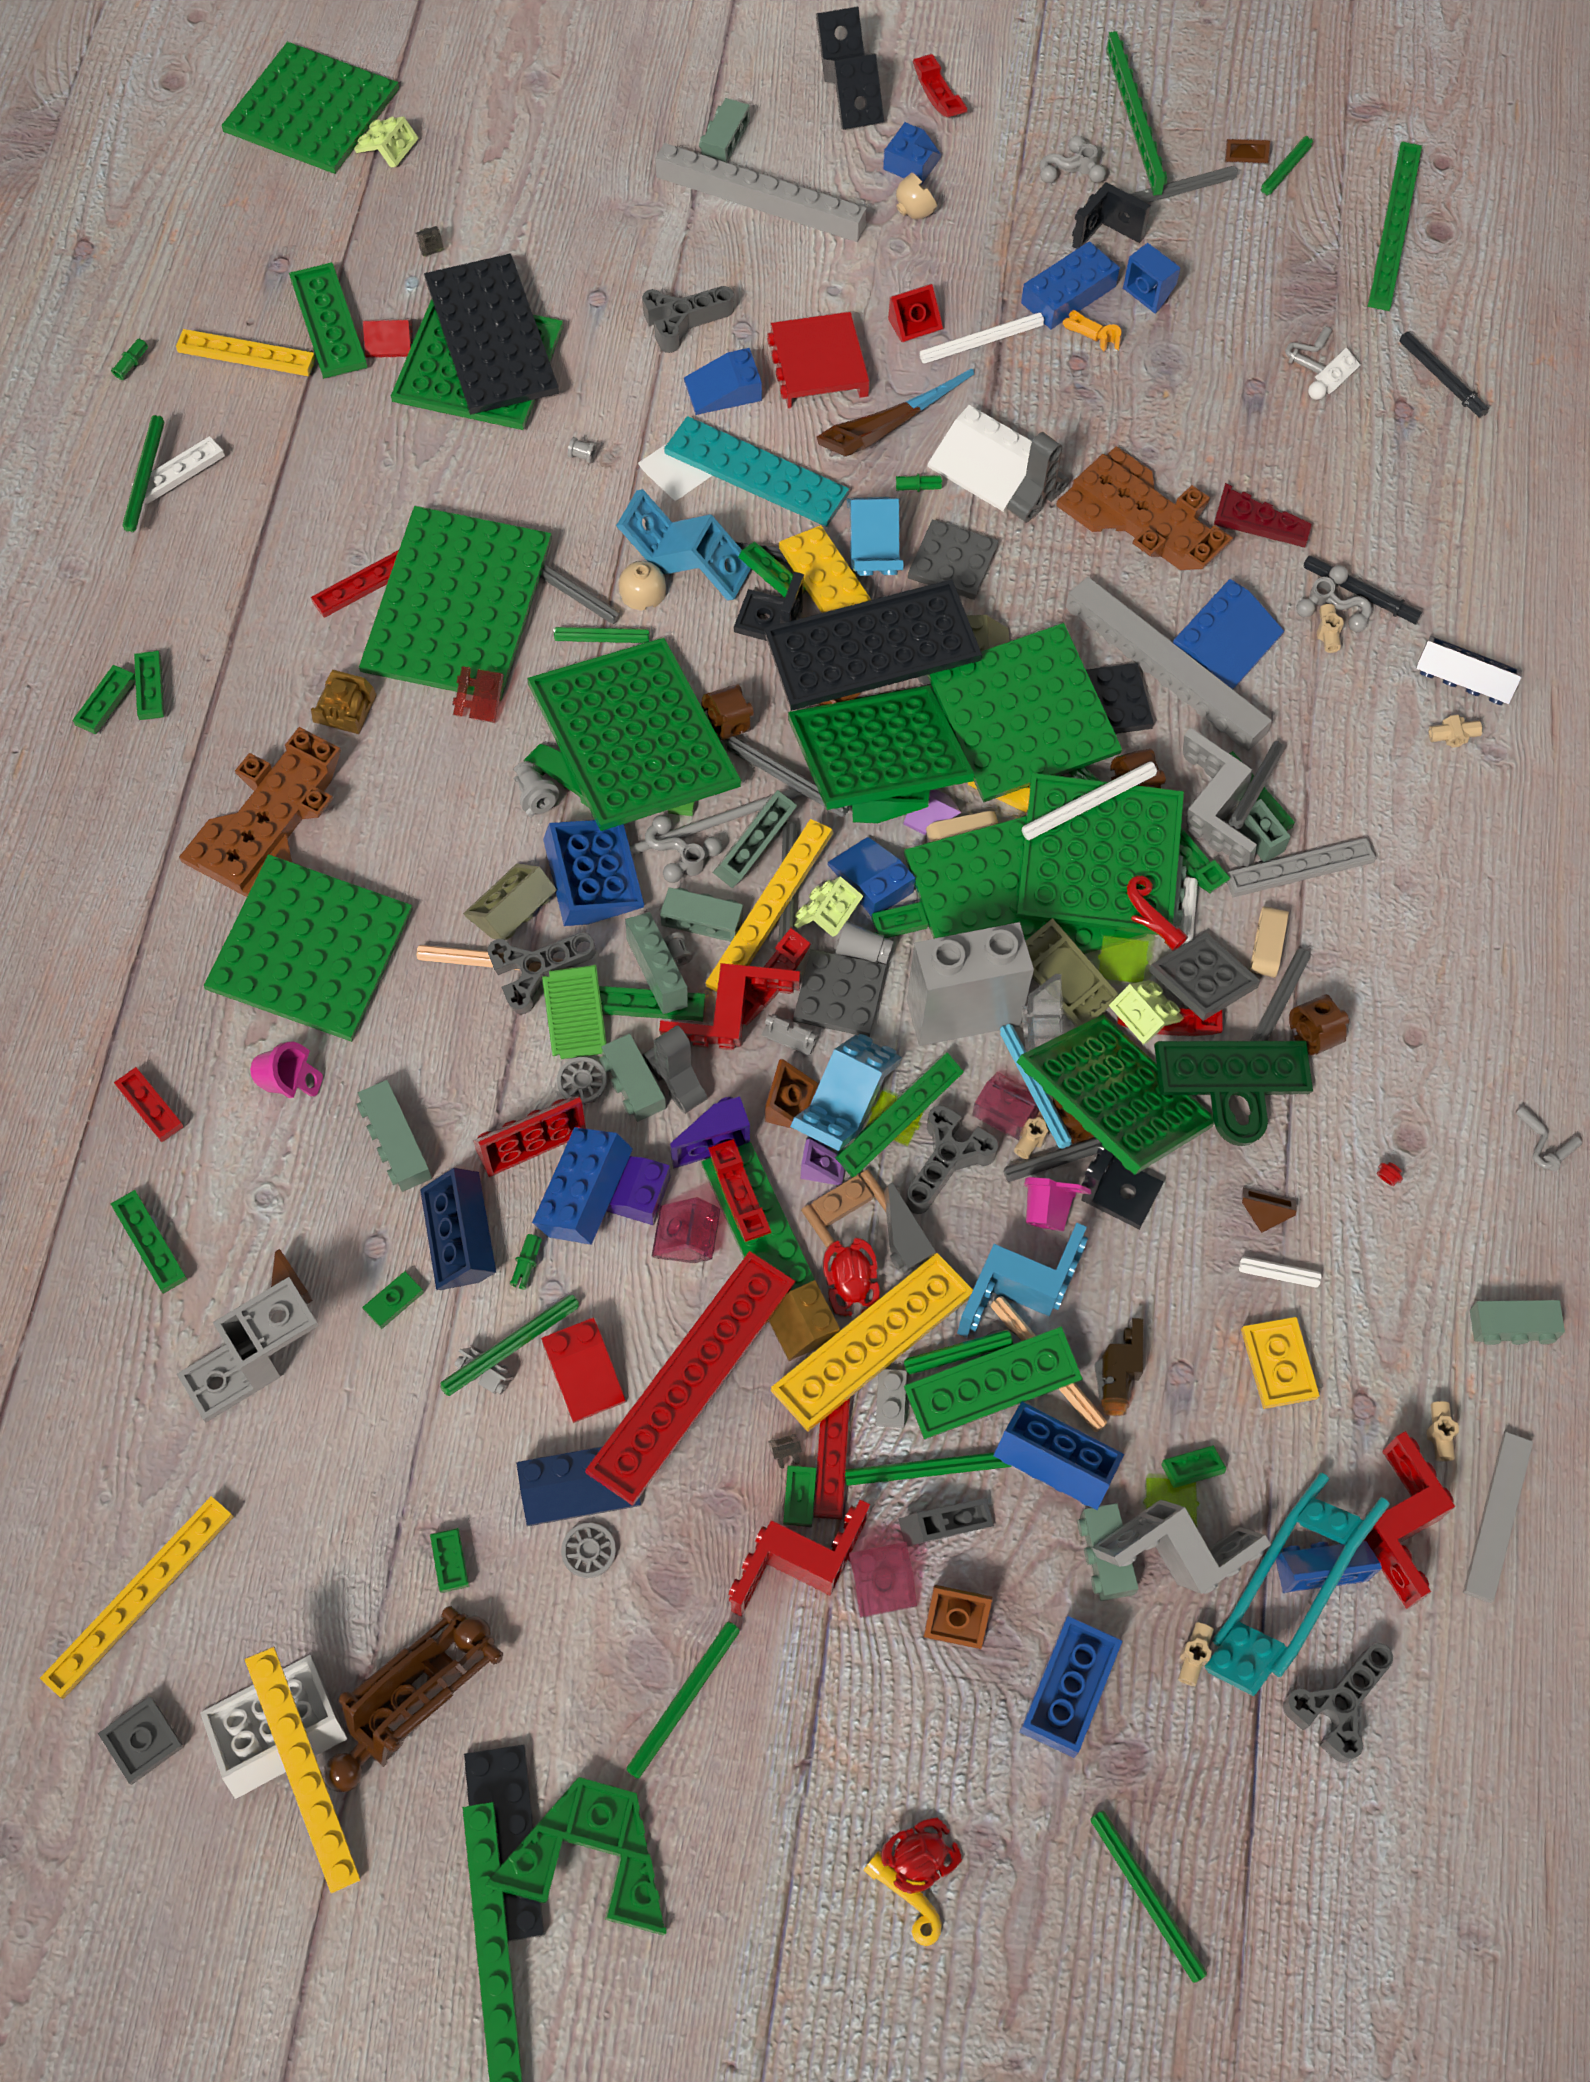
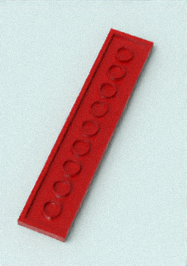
M749 1251L586 1468L585 1473L633 1506L780 1306L786 1294L791 1291L795 1281Z

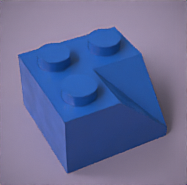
M904 122L884 150L883 170L902 178L907 177L912 172L922 181L920 183L922 185L941 159L942 154L923 129Z
M1146 243L1129 256L1123 289L1156 314L1177 285L1181 268L1158 249Z

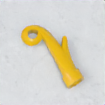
M878 1850L863 1871L873 1880L876 1878L923 1914L912 1926L913 1938L920 1945L929 1946L934 1944L940 1937L942 1928L936 1909L922 1892L909 1894L899 1890L893 1884L897 1873L894 1868L883 1866L881 1852ZM906 1879L907 1882H909V1883H911V1884H913V1885H923V1884H925L924 1881H923V1882H912L911 1880H907V1879ZM925 1923H930L931 1932L928 1936H923L920 1931L921 1926Z

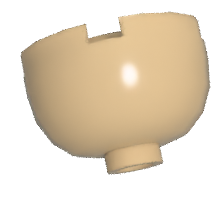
M912 172L897 187L896 198L898 204L896 207L903 216L907 214L910 218L919 220L933 213L937 209V204L927 188L924 189L920 184L922 181Z
M636 561L631 563L620 575L618 583L619 594L622 597L623 603L630 608L646 610V607L653 605L654 608L664 600L666 595L664 574L651 562Z

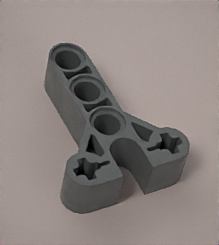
M720 286L684 298L664 295L655 289L645 291L642 296L644 317L649 326L654 325L655 339L660 349L666 353H673L679 349V341L688 329L726 318L734 311V293L727 286Z
M1040 432L1032 441L1026 476L1007 506L1008 510L1026 523L1041 512L1044 498L1052 502L1066 489L1069 483V478L1058 471L1062 445L1044 432Z
M577 933L533 952L510 946L504 939H496L488 946V955L497 975L513 969L522 971L521 977L518 980L502 986L508 1004L517 1014H526L532 1009L533 997L543 982L542 977L550 976L549 971L569 969L592 959L596 954V945L592 937L587 933ZM579 943H590V948L587 951H577ZM499 949H503V950H504V960H505V963H504L503 960L498 956V954H499L498 950H499ZM560 951L566 953L563 961H553L555 953ZM538 961L542 964L537 972L529 971V965L532 962ZM516 990L524 998L522 1005H519L517 1003L518 995L516 993Z
M679 1026L673 1027L654 1040V1047L643 1053L642 1057L658 1081L665 1080L669 1088V1096L678 1108L686 1114L708 1099L692 1068L689 1039Z
M944 1106L933 1107L928 1114L927 1131L932 1136L934 1152L909 1186L906 1205L914 1214L925 1213L930 1208L954 1171L976 1164L987 1166L996 1157L998 1149L996 1138L978 1126L967 1141L958 1142L954 1140L953 1136L960 1126L962 1116ZM949 1153L954 1158L947 1160L942 1157V1154ZM936 1174L940 1179L930 1180L927 1175ZM922 1195L925 1197V1200L916 1201L913 1199V1196Z
M1382 1643L1370 1646L1359 1656L1333 1689L1309 1692L1306 1689L1293 1691L1283 1702L1284 1713L1303 1731L1312 1724L1319 1714L1328 1716L1332 1722V1730L1320 1746L1339 1762L1347 1763L1354 1760L1363 1751V1741L1358 1735V1706L1392 1665L1393 1653L1391 1649ZM1372 1652L1380 1655L1382 1666H1377L1372 1662ZM1354 1674L1364 1679V1688H1359L1354 1684ZM1336 1696L1346 1701L1347 1709L1345 1711L1340 1710L1336 1706ZM1301 1700L1303 1702L1301 1706L1302 1709L1297 1710L1295 1708L1297 1704L1296 1701ZM1346 1741L1350 1744L1347 1753L1343 1750L1344 1742Z

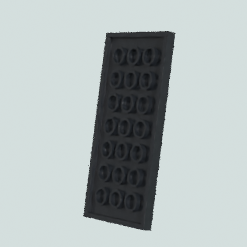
M511 253L424 273L425 281L470 415L559 394L557 381Z
M952 579L764 628L765 636L791 711L982 661V653Z

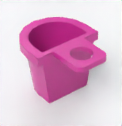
M294 1041L280 1043L273 1050L254 1057L251 1063V1077L257 1086L266 1092L283 1094L288 1098H294L297 1088L311 1097L316 1096L323 1080L322 1073L306 1063L310 1050ZM308 1073H311L314 1077V1085L311 1088L305 1083Z
M1025 1178L1024 1186L1028 1188L1026 1223L1038 1228L1064 1231L1072 1199L1075 1198L1076 1193L1091 1194V1189L1078 1184L1061 1183L1046 1178Z

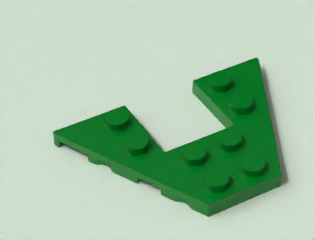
M578 1777L485 1885L488 1888L546 1903L562 1841L619 1856L604 1920L662 1936L667 1932L661 1914L659 1893L654 1882L655 1875L651 1856L648 1854L644 1836V1824L640 1818L637 1793Z

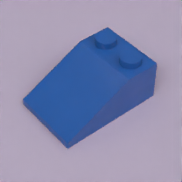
M750 348L727 352L684 377L695 415L762 401V382Z
M866 837L827 863L837 877L841 876L863 895L859 903L871 917L872 913L885 911L914 892L915 877L900 859L869 837Z

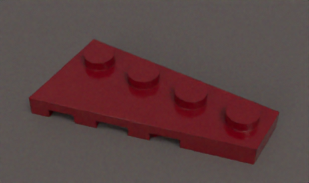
M1225 483L1213 525L1306 547L1312 526L1311 523L1286 511L1281 513L1275 510L1273 505L1265 501L1262 504L1251 499L1252 495L1244 491L1241 494L1233 490V486Z

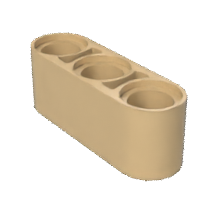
M987 811L934 822L927 826L926 832L929 842H934L996 825L999 822L995 812Z
M1266 906L1262 907L1249 970L1251 973L1276 978L1288 921V911Z

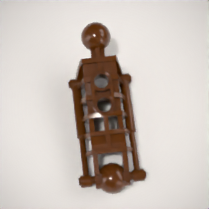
M452 1606L446 1607L441 1614L443 1619L410 1647L401 1650L351 1693L344 1692L340 1695L339 1703L343 1707L349 1734L358 1744L350 1753L336 1754L328 1760L324 1767V1779L330 1789L341 1793L350 1792L357 1787L362 1779V1765L371 1755L384 1767L393 1752H396L404 1744L403 1740L452 1698L453 1693L489 1662L493 1665L501 1662L503 1652L494 1645L490 1627L485 1620L477 1616L469 1617L465 1613L460 1614ZM449 1624V1626L437 1637L436 1640L432 1638L446 1625ZM454 1642L459 1650L467 1653L459 1662L453 1661L445 1653ZM425 1673L430 1679L419 1689H416L412 1683Z

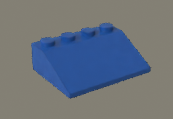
M1229 579L1179 633L1173 643L1234 690L1283 635L1284 630L1249 590Z
M595 820L548 824L543 841L553 883L557 889L556 896L564 926L589 925L644 907L624 824L600 831Z

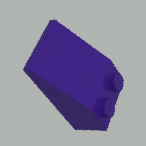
M740 1096L735 1098L725 1097L719 1100L718 1103L713 1104L670 1143L673 1169L711 1158L708 1148L734 1139L737 1147L750 1142V1123Z
M630 1156L606 1211L654 1225L671 1178L670 1165L643 1157Z

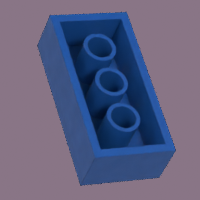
M1089 241L1024 283L1021 304L1033 314L1041 313L1044 317V324L1051 330L1062 323L1065 318H1069V313L1072 310L1079 312L1114 289L1117 285L1120 267Z
M574 1127L532 1223L549 1238L592 1245L633 1148L618 1133Z
M1021 1401L1005 1429L993 1456L1002 1460L1005 1464L1027 1473L1030 1477L1050 1485L1055 1490L1073 1497L1082 1504L1098 1510L1125 1454Z
M1067 1616L1062 1624L1019 1733L1075 1758L1088 1731L1122 1640Z

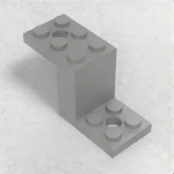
M1190 727L1184 735L1183 755L1189 763L1193 765L1198 764L1204 768L1206 774L1213 779L1188 809V831L1197 838L1202 837L1208 841L1209 846L1215 851H1222L1227 854L1230 861L1239 867L1251 866L1254 862L1257 844L1223 820L1243 797L1250 785L1252 769Z
M288 1277L214 1321L213 1324L225 1345L177 1373V1376L206 1423L280 1378L279 1373L268 1356L319 1325ZM275 1311H285L286 1317L282 1322L274 1323L271 1321V1316ZM214 1377H222L224 1379L222 1386L218 1389L209 1388V1383Z
M1159 1500L1093 1546L1092 1550L1097 1558L1116 1566L1124 1567L1133 1563L1137 1559L1136 1555L1143 1550L1156 1547L1178 1585L1197 1593L1205 1594L1213 1591L1218 1586L1217 1583L1225 1577L1237 1574L1241 1570L1240 1567L1246 1562L1261 1557L1264 1553L1263 1550L1271 1544L1266 1535L1238 1527L1208 1548L1185 1507Z

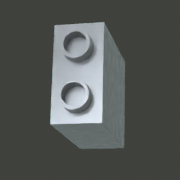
M1020 922L914 943L907 1004L919 1046L999 1031L1002 1026L1011 1024L1013 1027L1021 1025L1034 969Z

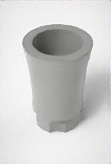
M847 920L835 954L886 964L893 941Z

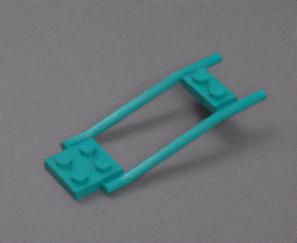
M1320 1472L1287 1515L1230 1617L1212 1639V1642L1219 1648L1204 1666L1207 1672L1252 1696L1256 1695L1271 1673L1281 1678L1301 1650L1356 1550L1390 1505L1385 1498L1380 1497L1364 1520H1361L1357 1515L1316 1499L1317 1495L1329 1481L1328 1476ZM1298 1522L1309 1530L1344 1544L1345 1547L1287 1647L1284 1643L1240 1621Z

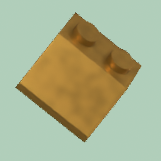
M815 1280L787 1293L780 1306L769 1319V1323L788 1361L821 1347L840 1331Z

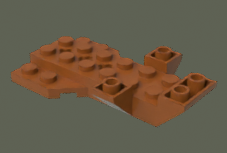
M1117 446L1107 455L1101 454L1075 478L1072 487L1057 500L1056 504L1059 509L1092 532H1102V529L1113 528L1116 531H1126L1135 538L1132 544L1150 557L1164 558L1179 570L1204 569L1233 540V537L1216 525L1208 528L1197 520L1208 504L1209 496L1191 485L1177 498L1176 504H1174L1155 490L1152 471Z
M298 727L286 742V751L273 768H271L270 763L248 753L235 770V774L254 792L237 813L209 819L179 856L180 861L247 897L268 854L293 863L288 837L303 819L319 818L333 800V796L324 791L332 781L341 748Z

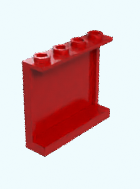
M851 311L771 323V333H767L769 347H773L771 351L772 362L778 366L776 368L777 381L782 383L780 385L781 398L786 399L788 408H791L792 398L857 389L859 398L868 397L869 378Z

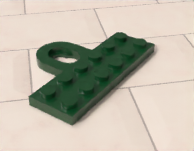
M1157 1041L1154 1044L1160 1095H1210L1216 1130L1224 1140L1236 1146L1250 1145L1264 1135L1268 1125L1265 1095L1310 1094L1313 1092L1306 1041ZM1232 1095L1241 1096L1248 1102L1250 1115L1247 1125L1239 1124L1236 1121L1235 1115L1230 1110L1229 1099Z

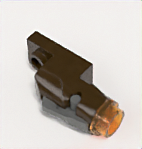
M1132 1318L1129 1326L1124 1328V1344H1109L1102 1355V1359L1094 1365L1099 1399L1106 1415L1123 1416L1127 1414V1409L1130 1407L1129 1395L1132 1381H1139L1143 1374V1319Z

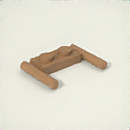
M867 1169L859 1176L856 1175L816 1199L812 1204L806 1205L801 1211L827 1248L835 1240L826 1226H830L870 1202L874 1197L886 1212L884 1190L869 1169Z

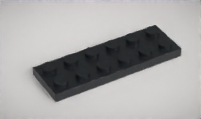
M524 1744L464 1754L469 1806L491 1802L495 1804L501 1866L534 1829ZM504 1892L508 1941L545 1936L541 1902Z

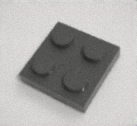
M151 1696L98 1733L124 1777L131 1785L184 1747Z

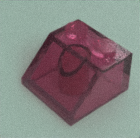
M997 1072L987 1081L976 1099L972 1116L1019 1140L1025 1123L1028 1119H1032L1038 1106L1027 1087Z
M699 1197L661 1205L651 1257L693 1264L712 1260L721 1208Z
M906 1542L849 1553L848 1565L860 1618L917 1607L913 1570Z

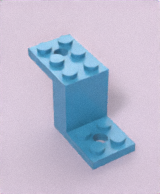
M644 489L635 492L616 525L648 562L656 565L663 574L699 568L727 601L735 599L751 570L750 567L738 558L742 551L741 548L712 514L671 522ZM643 519L645 520L646 530L644 529V527H643V525H642V520H643ZM725 561L727 562L728 571L725 568Z
M895 497L847 498V508L850 509V567L860 576L873 575V571H880L883 575H898V570H903V560L899 558V499Z
M854 1035L834 1049L810 1106L794 1117L790 1127L838 1151L841 1150L862 1131L885 1076L899 1066L902 1057L897 1055V1052L888 1046L880 1047L874 1044L873 1040L866 1035Z
M1076 1223L1056 1270L993 1244L963 1311L957 1334L968 1338L971 1330L976 1332L984 1308L987 1307L992 1293L1003 1296L1049 1317L1053 1308L1059 1310L1064 1294L1088 1241V1238L1084 1236L1087 1227Z

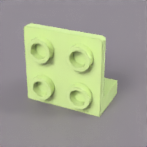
M404 116L398 118L390 117L382 121L378 119L372 122L368 132L358 139L359 143L354 150L356 153L378 149L388 165L396 167L418 140V137Z
M841 876L832 881L827 880L821 887L818 885L811 891L808 896L811 900L807 905H803L795 915L797 920L793 926L799 928L814 921L834 937L846 923L863 895Z
M1150 980L1129 984L1109 1005L1143 1044L1148 1043L1165 1025L1177 1023L1183 1019V1016L1179 1013V1007L1174 1002L1168 1001L1162 994V988Z

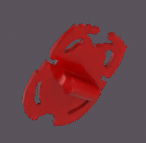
M854 1238V1242L850 1247H844L840 1244L839 1240L834 1241L827 1247L824 1253V1276L828 1286L834 1284V1288L828 1289L829 1301L834 1313L840 1316L851 1317L853 1313L846 1311V1309L850 1308L853 1303L867 1306V1308L862 1309L861 1313H863L879 1300L880 1290L878 1281L871 1283V1278H877L878 1266L876 1256L871 1245L861 1238ZM861 1248L868 1253L872 1260V1264H870L867 1257L861 1251H859ZM834 1253H837L836 1257L832 1261L831 1270L829 1271L828 1264L830 1258ZM870 1289H872V1290H873L872 1300H871L870 1302L866 1303V1302H865V1299H866L867 1293L869 1292ZM836 1294L842 1297L843 1301L846 1302V1306H841L837 1303Z
M938 1817L923 1820L915 1824L913 1828L894 1834L883 1845L881 1852L883 1866L894 1868L897 1874L893 1884L899 1890L909 1894L927 1890L940 1879V1875L941 1877H946L962 1862V1854L958 1844L952 1843L953 1850L945 1844L942 1834L949 1835L950 1830L947 1829L946 1825ZM932 1827L937 1833L925 1832L924 1828ZM900 1838L901 1841L897 1844L894 1856H892V1847L895 1841ZM949 1853L951 1856V1862L947 1867H945L943 1863L945 1861L947 1854ZM906 1879H907V1880H911L912 1882H923V1881H924L925 1884H923V1885H913V1884L907 1882Z

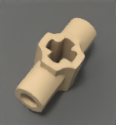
M1325 604L1319 610L1321 622L1317 630V638L1324 642L1326 652L1334 653L1339 651L1341 647L1339 635L1343 627V618L1336 614L1333 604Z
M1452 715L1444 719L1441 725L1429 726L1430 742L1446 741V745L1452 748L1460 747L1468 743L1470 737L1481 736L1482 725L1480 720L1465 722L1464 717Z
M1040 1111L1035 1119L1027 1120L1022 1132V1138L1014 1148V1152L1023 1159H1028L1036 1147L1041 1148L1046 1141L1049 1130Z
M1433 1402L1431 1404L1432 1425L1426 1430L1427 1440L1434 1444L1436 1461H1452L1455 1459L1453 1438L1459 1433L1458 1423L1451 1419L1449 1402Z
M1203 1623L1195 1624L1190 1642L1185 1644L1180 1654V1658L1183 1660L1178 1677L1180 1682L1196 1686L1201 1668L1206 1665L1211 1657L1212 1651L1208 1646L1214 1630L1212 1627ZM1193 1649L1198 1650V1656H1200L1198 1660L1193 1659L1194 1654L1191 1652Z

